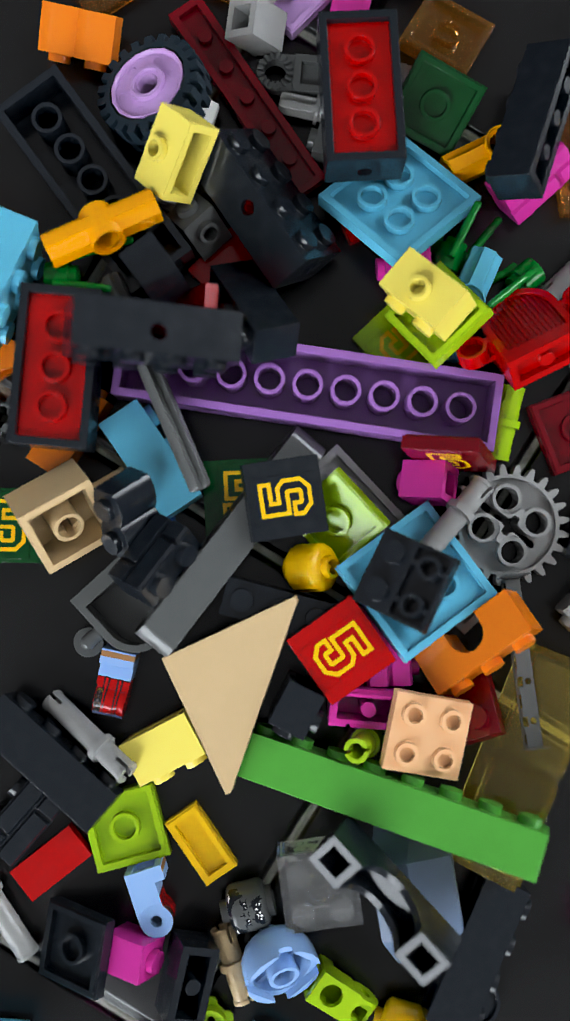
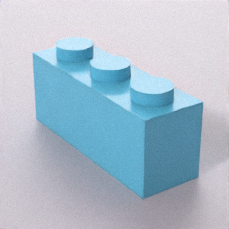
M135 399L98 425L127 467H133L149 474L156 492L155 508L159 514L171 519L198 501L203 495L200 491H189L167 437L164 439L156 428L161 423L152 407L148 404L143 408L138 400Z

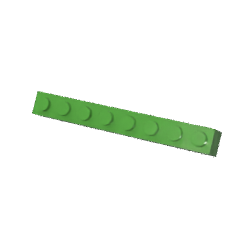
M257 722L254 726L251 740L237 775L238 777L536 884L549 839V826L542 824L543 819L525 811H519L518 815L503 811V805L491 799L481 797L477 802L463 797L464 792L450 785L441 784L440 788L425 784V778L420 775L405 772L399 775L387 771V769H382L377 760L366 759L363 763L353 764L345 757V754L349 752L347 750L334 746H328L326 750L314 746V740L307 736L304 741L295 736L292 741L287 740L273 732L272 727L274 725Z

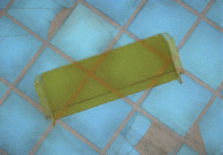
M534 643L529 648L543 746H550L552 748L520 750L524 746L513 667L511 666L498 699L506 735L482 741L463 788V797L477 802L481 797L494 800L503 805V811L518 815L519 811L529 812L543 819L542 824L545 825L558 791L559 780L563 778L570 761V657ZM514 659L515 669H517L516 659ZM517 677L519 687H523L522 677ZM530 678L525 679V683L528 685L531 683ZM519 695L520 706L522 709L521 695ZM527 716L523 717V726H529ZM532 717L530 719V722L532 724H535L537 720L536 718ZM452 854L453 861L514 893L516 888L521 886L522 878Z

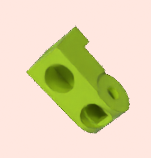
M320 953L318 956L320 964L317 963L319 974L316 980L304 990L305 1001L339 1021H367L378 1006V1000L375 995L363 984L353 981L350 976L334 967L333 961Z

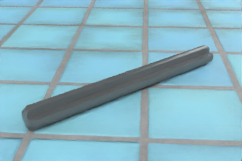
M113 272L103 277L101 284L111 286V291L105 293L106 295L132 298L124 277L120 272ZM138 365V372L189 491L197 492L208 487L210 479L165 374L153 372L154 366Z

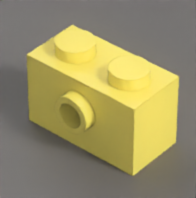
M161 102L134 178L147 189H151L152 193L161 200L191 204L220 130L191 109Z
M411 247L407 249L378 283L388 295L384 299L388 306L401 316L407 311L414 317L411 323L428 338L434 333L444 342L477 306L466 288Z
M185 708L133 733L118 746L120 750L137 764L133 775L140 787L151 781L155 785H159L176 774L175 769L186 765L187 769H191L208 758Z

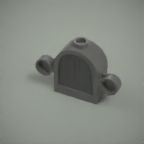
M117 557L70 600L92 625L79 630L74 637V648L83 657H93L99 654L106 645V641L116 649L128 653H140L152 649L150 645L134 634L137 626L152 607L125 593L108 575L113 566L120 560V557Z

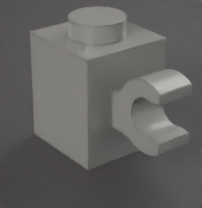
M230 0L225 39L253 56L270 54V52H282L288 13L274 5L277 0Z

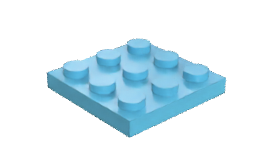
M407 137V159L401 179L334 182L318 195L319 206L392 267L409 247L422 254L467 217L475 201L481 200V195Z
M427 500L389 529L420 542L440 516ZM383 533L334 568L353 595ZM456 537L450 541L442 552L461 562L426 635L361 604L403 663L410 661L498 594Z

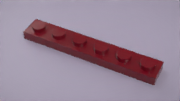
M189 0L170 13L168 17L171 25L180 38L187 41L197 53L210 75L212 84L243 129L256 128L268 138L271 151L278 161L285 164L292 174L291 180L301 193L308 195L324 184V173L313 157H311V154L234 44L225 39L224 29L203 0Z

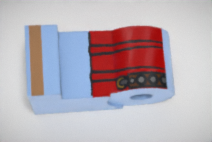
M109 643L102 648L92 713L123 719L141 652H124L116 649Z
M165 856L130 865L124 874V880L140 927L147 936L152 938H162L170 932L176 913L175 902L166 894L162 880H165L168 870Z

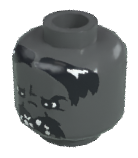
M259 877L230 883L225 891L226 899L219 900L223 923H231L233 930L238 934H245L269 927L272 916L277 915L271 884L265 885Z

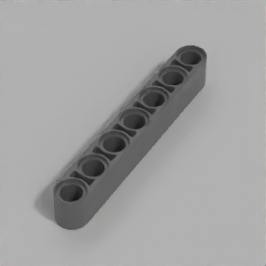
M296 425L283 438L266 461L317 454L319 462L326 449ZM243 491L202 542L194 563L189 567H185L175 580L171 593L167 597L162 598L155 608L149 610L134 632L135 635L164 657L170 655L256 544L251 543Z

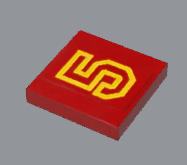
M351 595L345 597L286 639L331 705H334L396 661L391 651L358 604L352 599Z

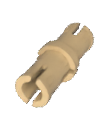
M231 923L218 924L220 930L217 927H213L210 930L215 944L220 949L219 957L221 962L218 965L221 974L226 975L234 1006H245L250 1004L241 967L243 953Z

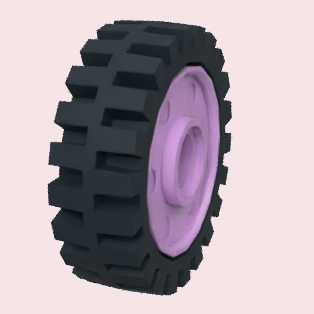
M158 34L157 40L150 35L144 37V45H141L138 40L131 44L133 51L128 53L123 49L118 54L122 60L119 63L112 60L108 66L112 73H104L101 78L104 85L99 86L97 92L100 96V99H97V106L101 110L99 113L120 141L130 149L134 148L137 152H144L161 102L191 109L202 118L206 115L202 108H209L211 100L208 96L212 94L210 75L189 43L184 39L180 40L176 35H171L169 38L166 34Z

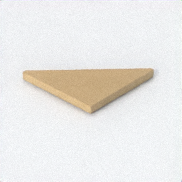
M297 595L162 658L225 794L231 793L235 786L238 772L251 740L253 729L283 648L294 611L299 602Z

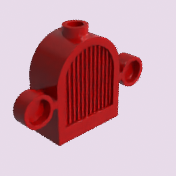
M570 287L564 291L563 299L560 301L550 292L543 289H517L492 308L494 315L481 326L484 338L470 337L456 350L460 366L467 370H475L493 361L516 391L570 364Z

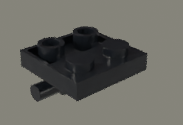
M386 527L352 599L426 635L461 561Z

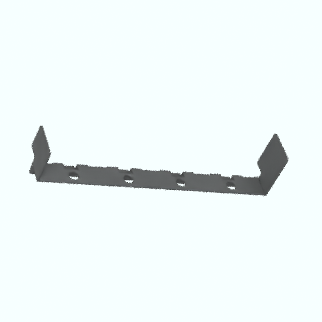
M531 572L505 574L497 578V580L505 579L501 581L502 590L504 589L503 583H505L506 589L517 591L522 599L520 578L531 574ZM530 648L518 654L512 651L511 660L524 746L520 750L552 748L550 746H543ZM514 656L516 659L517 669H515ZM517 677H522L523 687L518 686ZM526 678L531 680L529 685L525 683ZM519 695H521L522 709L520 706ZM525 716L528 718L529 725L526 727L523 726L522 720ZM532 717L536 718L537 720L535 724H532L530 722V719Z

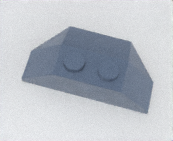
M374 826L372 840L456 932L461 935L464 931L452 853ZM377 909L382 943L394 959L401 963L394 955L393 940L388 925Z

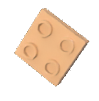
M394 687L379 765L382 769L458 781L474 704L468 700Z

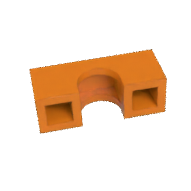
M503 589L474 611L483 627L482 642L475 650H467L457 635L444 634L414 657L438 695L453 694L454 697H458L474 686L472 680L478 675L484 673L487 676L497 671L505 664L502 658L512 651H515L516 654L521 653L537 641L534 636L541 632L543 628L517 591Z

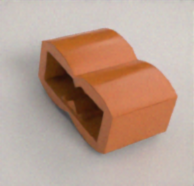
M42 0L38 50L49 52L48 60L71 64V57L84 60V68L106 72L107 65L112 60L118 62L123 18Z

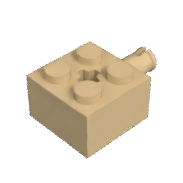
M72 458L3 496L50 575L102 545V521L94 512L93 491L96 486L123 471L124 468L122 466L92 483Z

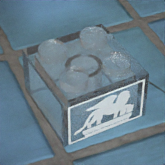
M326 836L277 843V865L286 932L296 934L364 924L360 893L347 888L336 890L308 859Z

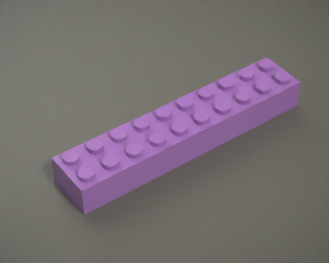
M298 343L296 356L252 364L245 352L241 350L240 363L228 368L226 373H217L216 378L193 376V370L178 369L177 374H165L179 409L291 426L298 425L304 428L402 442V435L405 434L479 437L490 452L494 451L505 378L504 374L467 370L444 365L435 369L430 363ZM114 368L110 394L119 400L134 401L137 399L139 403L152 404L138 369L122 370Z

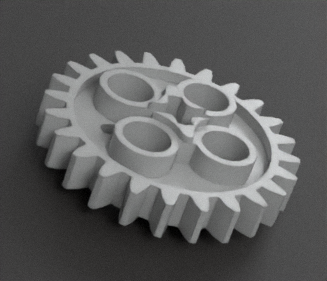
M504 464L497 465L496 476L492 472H482L483 478L491 484L490 487L494 488V492L483 503L487 504L491 511L499 518H511L510 527L522 536L527 537L533 543V546L531 548L527 547L513 532H501L504 527L503 523L486 513L481 507L477 509L474 515L475 519L481 517L488 523L487 534L483 538L476 537L472 531L473 520L470 525H464L456 534L457 540L487 579L492 574L494 585L500 586L503 579L497 580V578L505 574L533 571L537 575L544 576L545 570L542 564L556 565L557 562L551 553L553 551L562 552L564 549L557 543L558 538L569 537V533L560 530V524L569 522L570 518L559 516L558 511L563 509L566 503H554L553 498L559 492L558 488L546 491L544 488L547 485L548 478L544 477L535 482L534 469L528 470L521 476L520 465H514L509 474ZM475 475L469 476V481H470V482L472 481V478H473ZM460 485L458 487L459 492L461 493L466 486ZM500 489H506L511 494L512 502L507 509H503L497 504L496 495ZM532 512L537 514L540 519V527L535 533H531L525 524L527 516ZM508 541L513 542L517 549L516 557L510 562L505 561L501 554L503 545ZM531 574L521 578L526 583L532 582Z

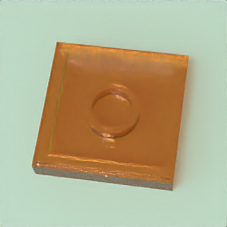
M424 0L399 38V49L416 59L420 49L467 75L492 34L495 25L452 0Z

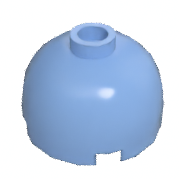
M271 924L269 927L259 930L245 946L241 961L243 978L249 997L256 1002L270 1004L276 1003L275 995L286 993L288 999L297 996L316 980L319 974L317 963L320 964V960L309 937L295 926Z

